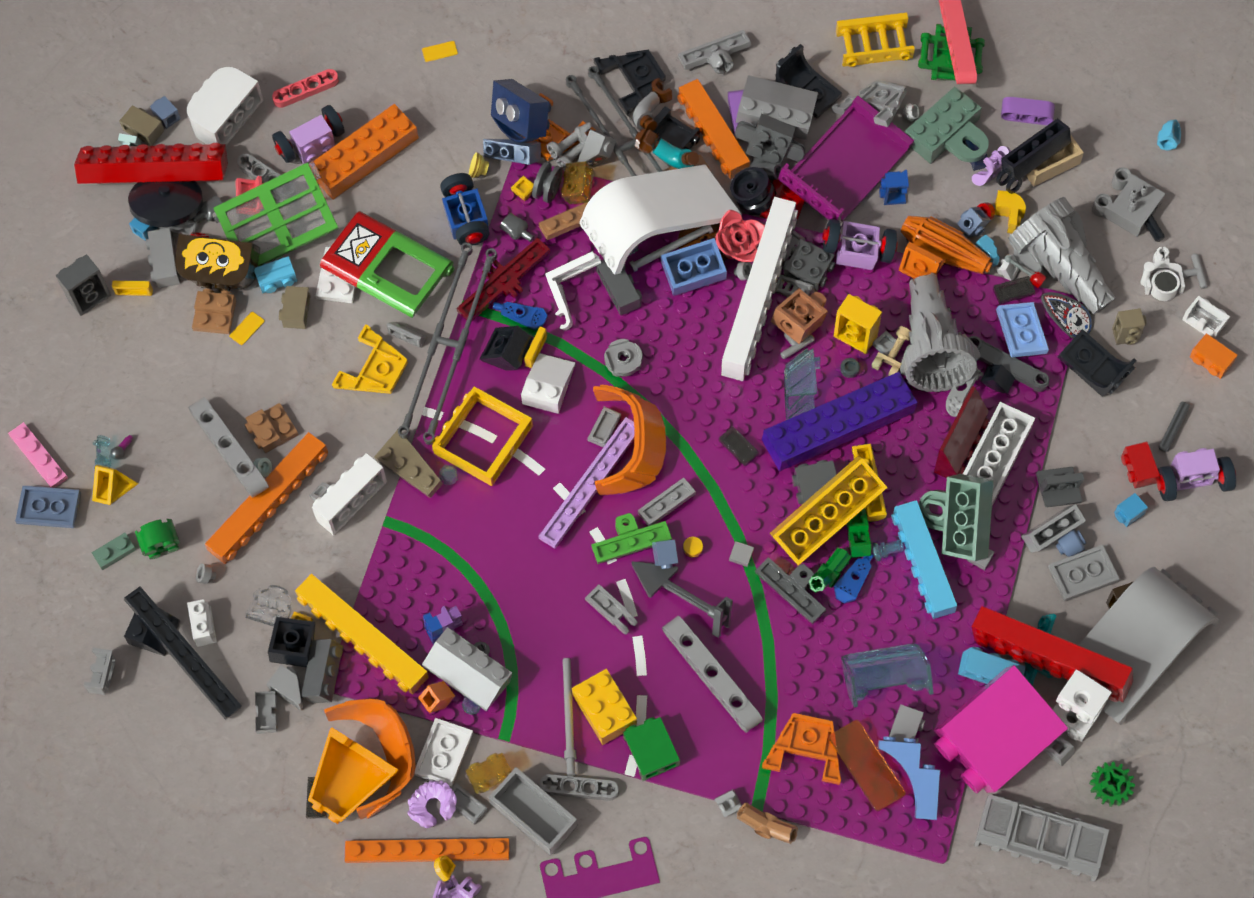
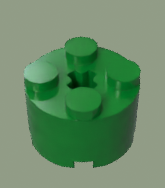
M161 519L141 526L140 532L135 531L142 555L149 556V559L160 557L162 552L168 551V553L179 549L180 540L172 519H167V522L163 523Z

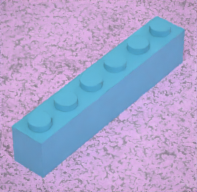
M917 500L895 506L894 512L891 515L892 521L895 526H898L900 531L898 532L900 542L905 544L906 558L908 561L911 560L913 565L911 567L912 574L919 581L918 589L920 595L925 597L927 613H931L933 619L955 613L957 603Z

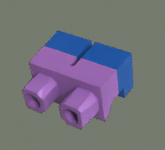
M443 606L441 614L432 617L431 613L423 615L424 627L433 645L447 627L454 631L455 628L463 625L462 615L457 606L448 610Z

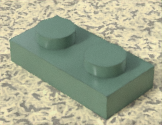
M123 533L91 553L101 569L104 570L136 549L127 534Z

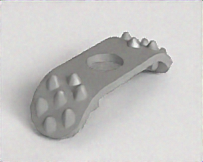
M976 369L972 378L965 382L967 384L965 390L958 391L957 386L951 389L946 400V410L951 416H957L971 387L978 380L979 376H983V372Z

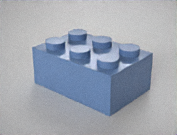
M715 238L661 255V263L673 296L726 279L727 271Z

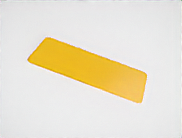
M454 41L422 48L425 62L458 54Z
M251 312L229 337L238 344L243 345L264 323V319Z

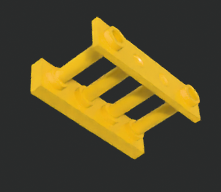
M907 12L837 21L836 35L837 37H844L847 54H843L842 66L854 67L862 64L913 58L915 48L914 46H907L904 29L907 28L908 24ZM886 31H897L900 47L889 48ZM879 32L881 50L872 51L868 33ZM861 34L865 52L854 53L851 35Z

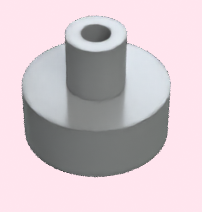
M750 262L738 263L737 268L734 269L735 276H738L742 281L748 280L752 264Z
M200 564L196 573V581L207 584L210 579L215 580L216 572H212L211 565Z

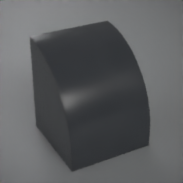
M1002 364L988 365L981 382L992 390L1008 393L1015 377Z

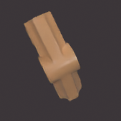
M744 803L737 812V819L754 828V832L766 839H771L772 837L789 844L796 840L797 826L781 821L770 813L762 812L748 803Z

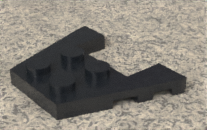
M649 49L628 52L622 56L609 55V58H594V64L598 67L601 75L618 67L633 90V93L619 99V104L626 115L631 113L639 102L652 92V82L655 79L660 78L662 82L666 80L665 74Z

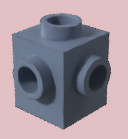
M971 207L962 213L961 219L957 224L961 227V232L966 236H979L985 231V226L991 219L980 207Z

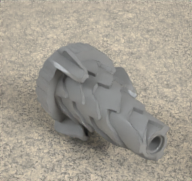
M1065 197L1053 201L1035 213L1008 238L1009 243L1014 248L1013 255L1020 264L1032 272L1043 273L1045 267L1053 279L1056 277L1065 290L1073 294L1093 314L1100 312L1116 299L1094 264L1096 260L1085 247L1087 246V240L1080 215L1073 209Z
M931 272L929 275H922L911 279L909 282L911 294V315H909L911 332H909L911 345L907 346L901 362V374L906 376L910 385L926 392L948 391L955 386H961L966 381H969L977 369L976 361L980 358V352L965 334L958 332L955 318L952 319L950 308L946 306L944 291H940L937 275Z

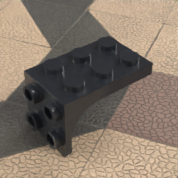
M799 44L797 47H793L785 58H781L777 62L775 82L818 92L813 116L819 118L842 97V92L808 64L803 53L804 46Z
M1083 329L1057 356L1102 397L1107 393L1111 395L1119 387L1124 379L1136 368L1133 364L1137 361L1135 358L1130 362L1117 359Z

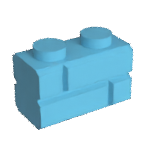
M289 256L261 265L254 270L262 294L265 292L273 293L277 288L292 286L294 282H297Z

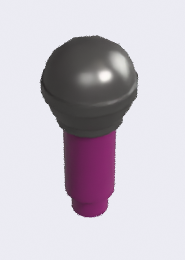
M128 435L119 446L112 448L110 452L111 457L115 460L121 459L124 450L132 442L133 437Z

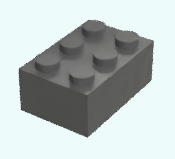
M87 254L77 258L73 264L61 269L55 275L69 303L80 316L111 296L99 268Z

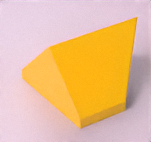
M96 465L92 501L111 505L139 483L116 469Z

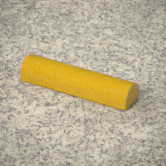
M871 444L852 446L853 458L855 459L857 456L863 458L878 476ZM882 493L865 507L868 521H879L887 516Z

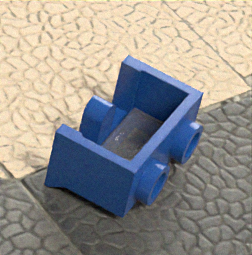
M907 170L903 172L885 173V178H881L879 195L880 198H883L884 205L906 204L905 194H907V188H909Z

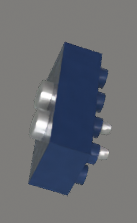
M514 79L493 80L491 117L500 130L515 142H529L539 137H546V130L550 127L548 121V113L551 111L550 102Z

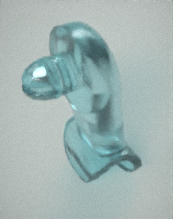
M98 435L97 440L93 441V445L96 446L95 466L101 465L111 468L108 450L110 439L106 436Z

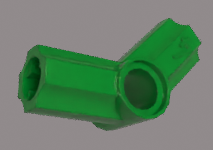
M837 548L829 560L823 563L817 572L811 576L809 580L810 589L817 592L823 591L827 587L832 588L838 581L842 570L851 560L848 552Z

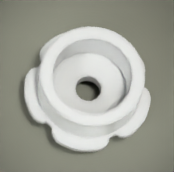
M911 103L906 105L903 110L904 117L910 121L919 117L918 106Z

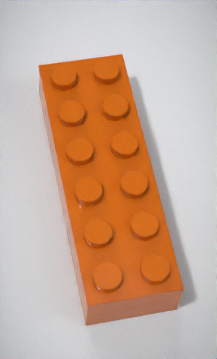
M393 104L311 162L309 166L320 187L334 200L419 139L417 127Z

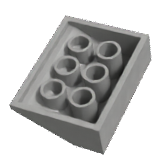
M748 75L736 123L745 121L756 126L762 113L795 126L793 137L806 140L818 92Z

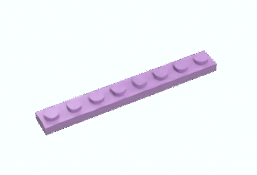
M627 417L624 418L539 535L540 540L556 549L597 492L595 481L608 477L634 441V422Z

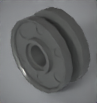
M544 162L534 181L532 197L540 199L543 195V201L551 203L560 187L563 168L555 166L552 170V164Z

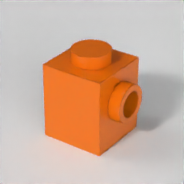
M442 681L428 685L418 698L427 711L432 713L445 709L454 699L455 695L448 685Z

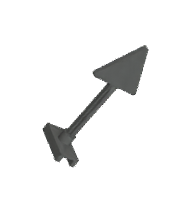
M632 562V567L648 597L651 598L664 587L708 613V616L713 618L712 634L719 638L721 636L722 626L730 627L733 602L730 598L725 597L717 606H711L669 581L678 572V567L673 566V568L661 569V566H655V564Z

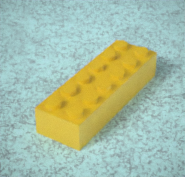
M857 456L772 530L770 535L797 565H800L880 495L887 486L864 459Z

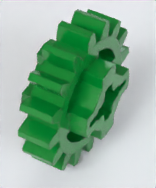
M1104 762L1103 769L1097 766L1096 772L1092 773L1091 777L1093 779L1090 780L1089 784L1094 787L1090 791L1091 793H1097L1095 799L1101 798L1102 805L1107 801L1110 807L1113 806L1114 802L1120 806L1122 800L1126 803L1129 800L1128 796L1133 795L1134 792L1130 789H1134L1135 784L1130 782L1134 779V776L1127 775L1130 770H1123V764L1116 767L1115 762H1112L1110 766ZM1103 774L1104 781L1099 783V778ZM1125 785V791L1121 794L1120 788Z

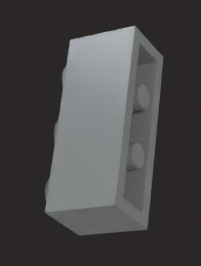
M170 227L148 231L149 239H146V246L151 252V255H148L150 266H153V271H150L152 282H156L158 288L180 284L179 273L175 266L176 253Z
M1076 504L1070 505L1021 537L1031 553L1037 552L1086 520Z

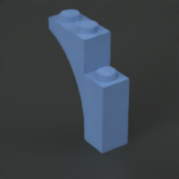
M883 736V740H878V749L894 757L902 765L910 778L915 797V818L937 820L940 770L935 769V765L923 764V768H919L921 744L916 743V739L904 738V742L895 741L896 737Z

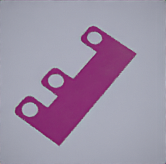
M647 837L631 840L629 848L632 861L599 869L595 853L592 850L576 853L574 861L577 874L566 877L563 875L559 859L554 858L541 862L540 870L547 898H600L660 883L650 840ZM637 842H644L647 845V851L644 854L640 855L634 851V845ZM583 855H589L592 858V864L588 868H583L579 864V859ZM549 863H554L558 867V872L554 876H548L545 873V867Z

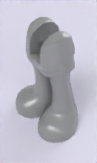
M590 122L577 126L574 132L559 143L552 141L547 144L546 147L552 158L556 159L577 140L580 142L568 153L556 160L558 166L562 167L565 172H569L573 168L572 161L581 153L587 139L585 133L593 126Z

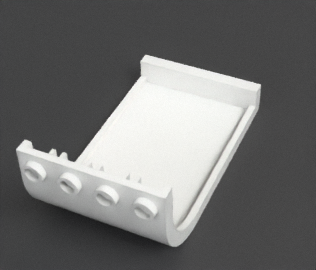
M698 165L621 178L609 183L590 199L583 212L580 225L615 275L621 274L630 252L639 243L651 236L718 224L728 210L741 213L706 165Z

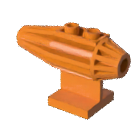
M908 216L902 225L900 232L909 243L905 248L898 271L913 279L922 275H929L931 272L937 275L944 263L982 275L985 272L988 273L993 265L990 262L991 257L963 235V232L932 216L930 218Z

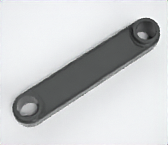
M976 336L969 337L980 352L978 360L988 365L1002 364L1016 380L1037 392H1042L1048 387L1049 377L1046 373L1031 367L1015 357H1011L1009 354ZM1037 380H1041L1044 383L1040 384L1037 382Z

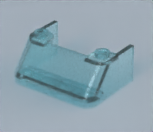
M917 644L852 653L841 657L847 692L853 707H858L857 701L863 700L868 695V690L907 684L914 691H919L926 687L930 695L934 694L931 665L921 647Z

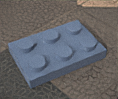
M22 486L15 522L24 525L74 528L81 492L74 489Z

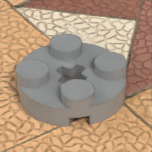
M627 339L616 340L605 351V365L616 377L632 375L641 368L642 351L636 343L629 342ZM624 354L625 357H629L626 359V361L619 360L620 355Z

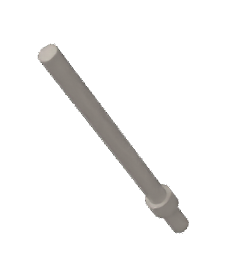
M564 658L563 680L566 734L564 760L567 761V775L574 776L575 760L577 758L576 750H574L571 659Z

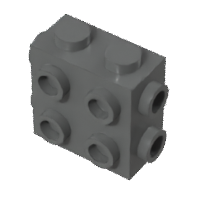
M800 240L798 246L794 245L790 260L787 259L783 265L784 276L812 284L815 291L818 292L820 287L823 288L825 286L828 272L832 273L835 267L834 254L824 252L823 249L815 246L812 242Z
M821 460L816 464H802L795 468L792 482L793 486L798 488L799 493H796L798 504L805 503L837 475L833 460Z

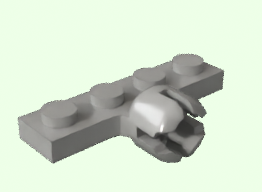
M742 30L678 53V58L685 70L709 63L716 73L724 74L721 68H724L728 73L734 65L730 54L751 47V41L745 31Z

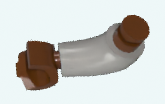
M660 78L652 82V92L644 97L634 109L633 121L639 129L643 128L654 131L657 127V122L653 120V110L660 103L672 100V90L670 88L664 90V81L662 82Z

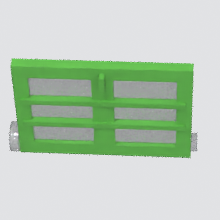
M314 161L307 162L214 207L215 212L212 213L216 223L220 222L228 240L253 243L260 247L258 267L339 229L317 182V179L321 178V174Z

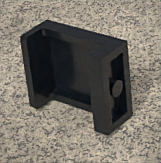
M666 106L653 119L657 122V127L653 132L659 136L658 141L662 138L678 148L689 150L700 141V129L696 127L693 130L671 116V109Z

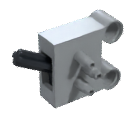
M1117 168L1112 179V186L1116 190H1122V192L1113 203L1109 195L1104 193L1097 195L1092 207L1093 213L1096 216L1108 219L1136 237L1146 226L1156 242H1160L1165 238V235L1154 219L1153 214L1161 205L1165 193L1131 174L1127 168Z

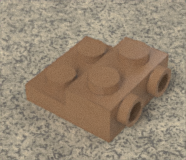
M207 288L203 289V291H197L194 305L195 315L192 324L193 331L230 335L237 302L235 296L226 290L221 291V293H214L213 290Z
M280 403L265 411L260 409L245 418L247 423L244 425L249 434L253 433L256 438L253 440L258 449L262 448L265 453L299 435Z

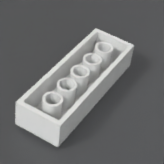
M1002 402L998 404L963 473L964 475L994 480L992 506L1035 420L1034 417Z

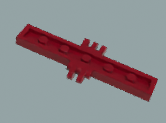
M536 238L505 266H502L497 260L493 261L496 269L491 266V273L487 274L486 278L488 281L483 286L472 321L503 294L506 296L510 294L513 298H516L518 294L514 289L518 293H522L523 289L519 286L521 284L519 280L551 253L550 248L540 239ZM477 291L456 308L457 312L466 320Z

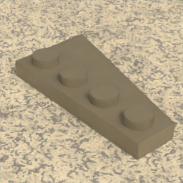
M398 429L374 456L376 461L429 498L443 484L408 439H402L399 436Z

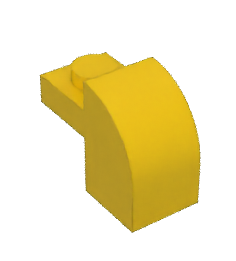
M998 190L995 201V215L1009 217L1007 233H1013L1016 227L1020 226L1021 218H1024L1026 211L1025 202L1016 193L1010 194L1007 191Z

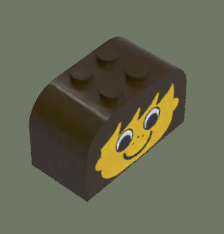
M179 234L175 266L183 278L203 289H212V286L220 291L245 289L256 278L254 270L258 267L260 247L248 242Z

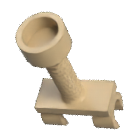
M900 326L896 332L898 338L889 355L886 356L878 352L872 363V368L879 370L882 362H885L892 366L889 376L899 372L902 363L894 359L904 341L910 340L909 332L911 331Z

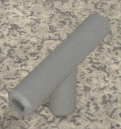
M1193 254L1191 258L1194 268L1182 270L1183 278L1197 275L1200 288L1205 289L1208 287L1199 255Z
M785 333V338L792 346L781 352L780 355L782 359H786L814 342L815 339L810 335L802 343L798 344Z

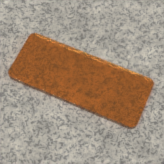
M855 720L829 736V740L876 811L882 810L905 795V790L860 721Z

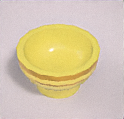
M475 152L470 164L469 175L471 178H477L480 175L485 176L488 171L489 162L485 161L484 157L478 152Z

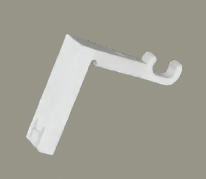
M593 251L546 273L548 283L559 308L555 314L560 317L565 315L566 324L560 327L562 330L570 329L573 321L563 287L559 283L601 264L600 257Z

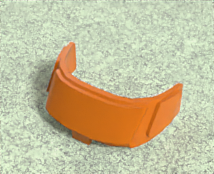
M608 385L594 386L593 391L597 401H626L631 406L634 416V450L632 459L617 474L595 481L598 494H622L645 487L656 480V475L659 474L663 466L666 453V432L661 412L656 405L624 389Z
M359 699L326 708L324 712L328 721L357 720L371 727L380 740L387 762L399 769L398 773L390 779V785L384 797L356 808L360 819L366 817L369 819L402 793L401 790L412 780L416 768L415 753L407 726L391 705L378 699Z

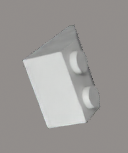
M539 353L522 390V404L559 414L575 362Z

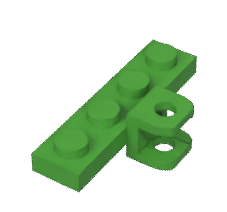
M628 513L616 518L615 527L618 536L591 544L597 564L651 548L652 542L672 540L666 521L638 529L634 516Z

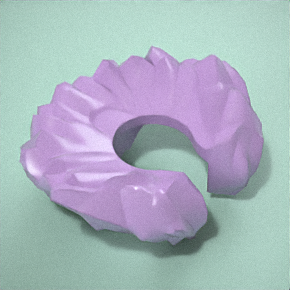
M430 780L420 785L415 790V793L411 795V798L408 799V815L410 818L424 828L436 826L437 819L427 811L426 806L428 801L437 798L441 803V816L446 821L451 819L456 810L457 798L448 783L442 780L440 782L438 780L434 782Z

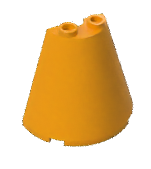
M331 727L308 801L313 804L312 808L321 814L323 811L329 814L328 819L339 824V822H343L356 808L360 807L395 776L399 769Z

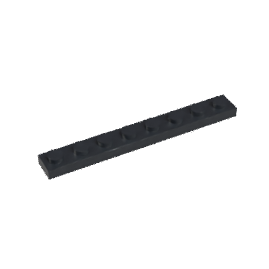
M141 586L124 597V601L225 720L242 707Z

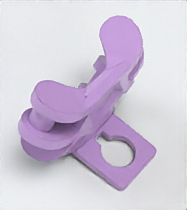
M1001 146L997 151L994 150L992 152V156L986 157L983 161L988 172L982 170L972 176V182L975 185L981 186L995 178L1002 170L1001 158L1011 152L1010 148Z
M452 875L450 880L446 882L438 880L433 898H473L479 893L482 886L475 884L470 876L466 877L459 885L455 876Z

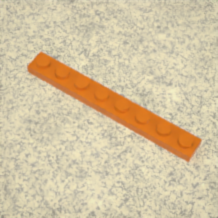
M509 838L345 841V863L435 862L436 858L444 855L448 856L452 861L509 860Z

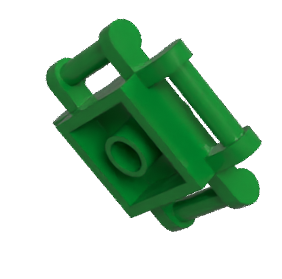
M936 24L935 35L930 33L921 34L922 46L918 67L930 69L931 80H955L947 38L941 36V33H945V28L942 24ZM967 27L971 48H975L974 62L977 74H981L983 72L981 63L985 40L983 38L971 39L972 27ZM929 44H934L932 61L928 60Z

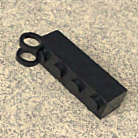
M1057 118L1001 158L1002 171L998 174L996 182L1000 186L1006 185V191L1010 194L1017 192L1022 185V177L1071 143L1070 127ZM1007 173V178L1001 181L1002 176ZM1018 180L1017 185L1013 189H1010L1011 185Z

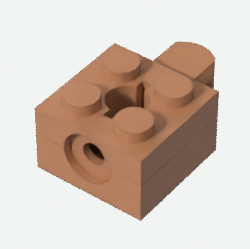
M799 288L776 307L771 322L800 344L823 324L828 312L824 308L826 297L820 292H814L808 296Z

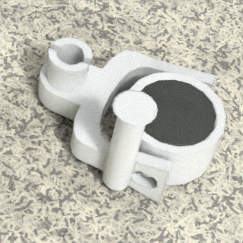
M1159 247L1153 256V263L1146 262L1144 264L1140 283L1145 288V295L1151 293L1154 298L1160 301H1168L1173 299L1177 292L1183 294L1185 283L1181 265L1170 263L1169 250L1166 247H1163V249ZM1156 272V273L1153 275L1152 280H1151V282H1150V275H1151V273Z

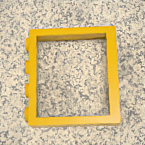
M474 386L468 394H465L463 403L455 408L451 420L444 424L440 436L435 437V442L432 445L433 452L447 462L493 486L533 427L532 418ZM477 401L519 424L487 472L444 449Z

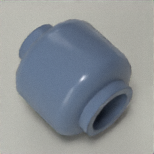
M1073 529L1057 539L1059 543L1056 544V547L1061 555L1065 553L1067 557L1084 551V545L1087 543L1081 532Z

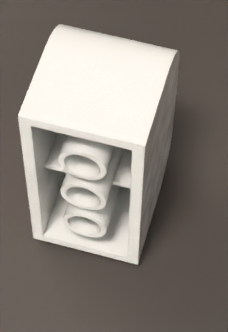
M224 67L215 71L209 79L204 81L200 90L193 94L187 106V114L195 136L205 144L220 143L227 145L264 101L259 83L254 78L233 67Z

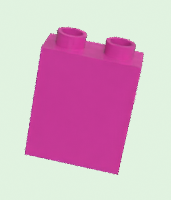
M1013 665L1001 671L934 730L940 737L934 745L946 760L951 762L957 757L967 770L961 774V777L975 793L978 794L982 789L986 793H993L1065 732L1068 727L1016 666Z

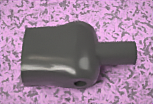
M217 195L206 200L202 204L200 213L192 218L193 221L199 223L205 218L211 222L216 220L217 215L213 208L223 202Z
M509 213L500 225V228L514 240L519 239L521 236L529 242H532L534 236L526 231L528 223L512 213Z

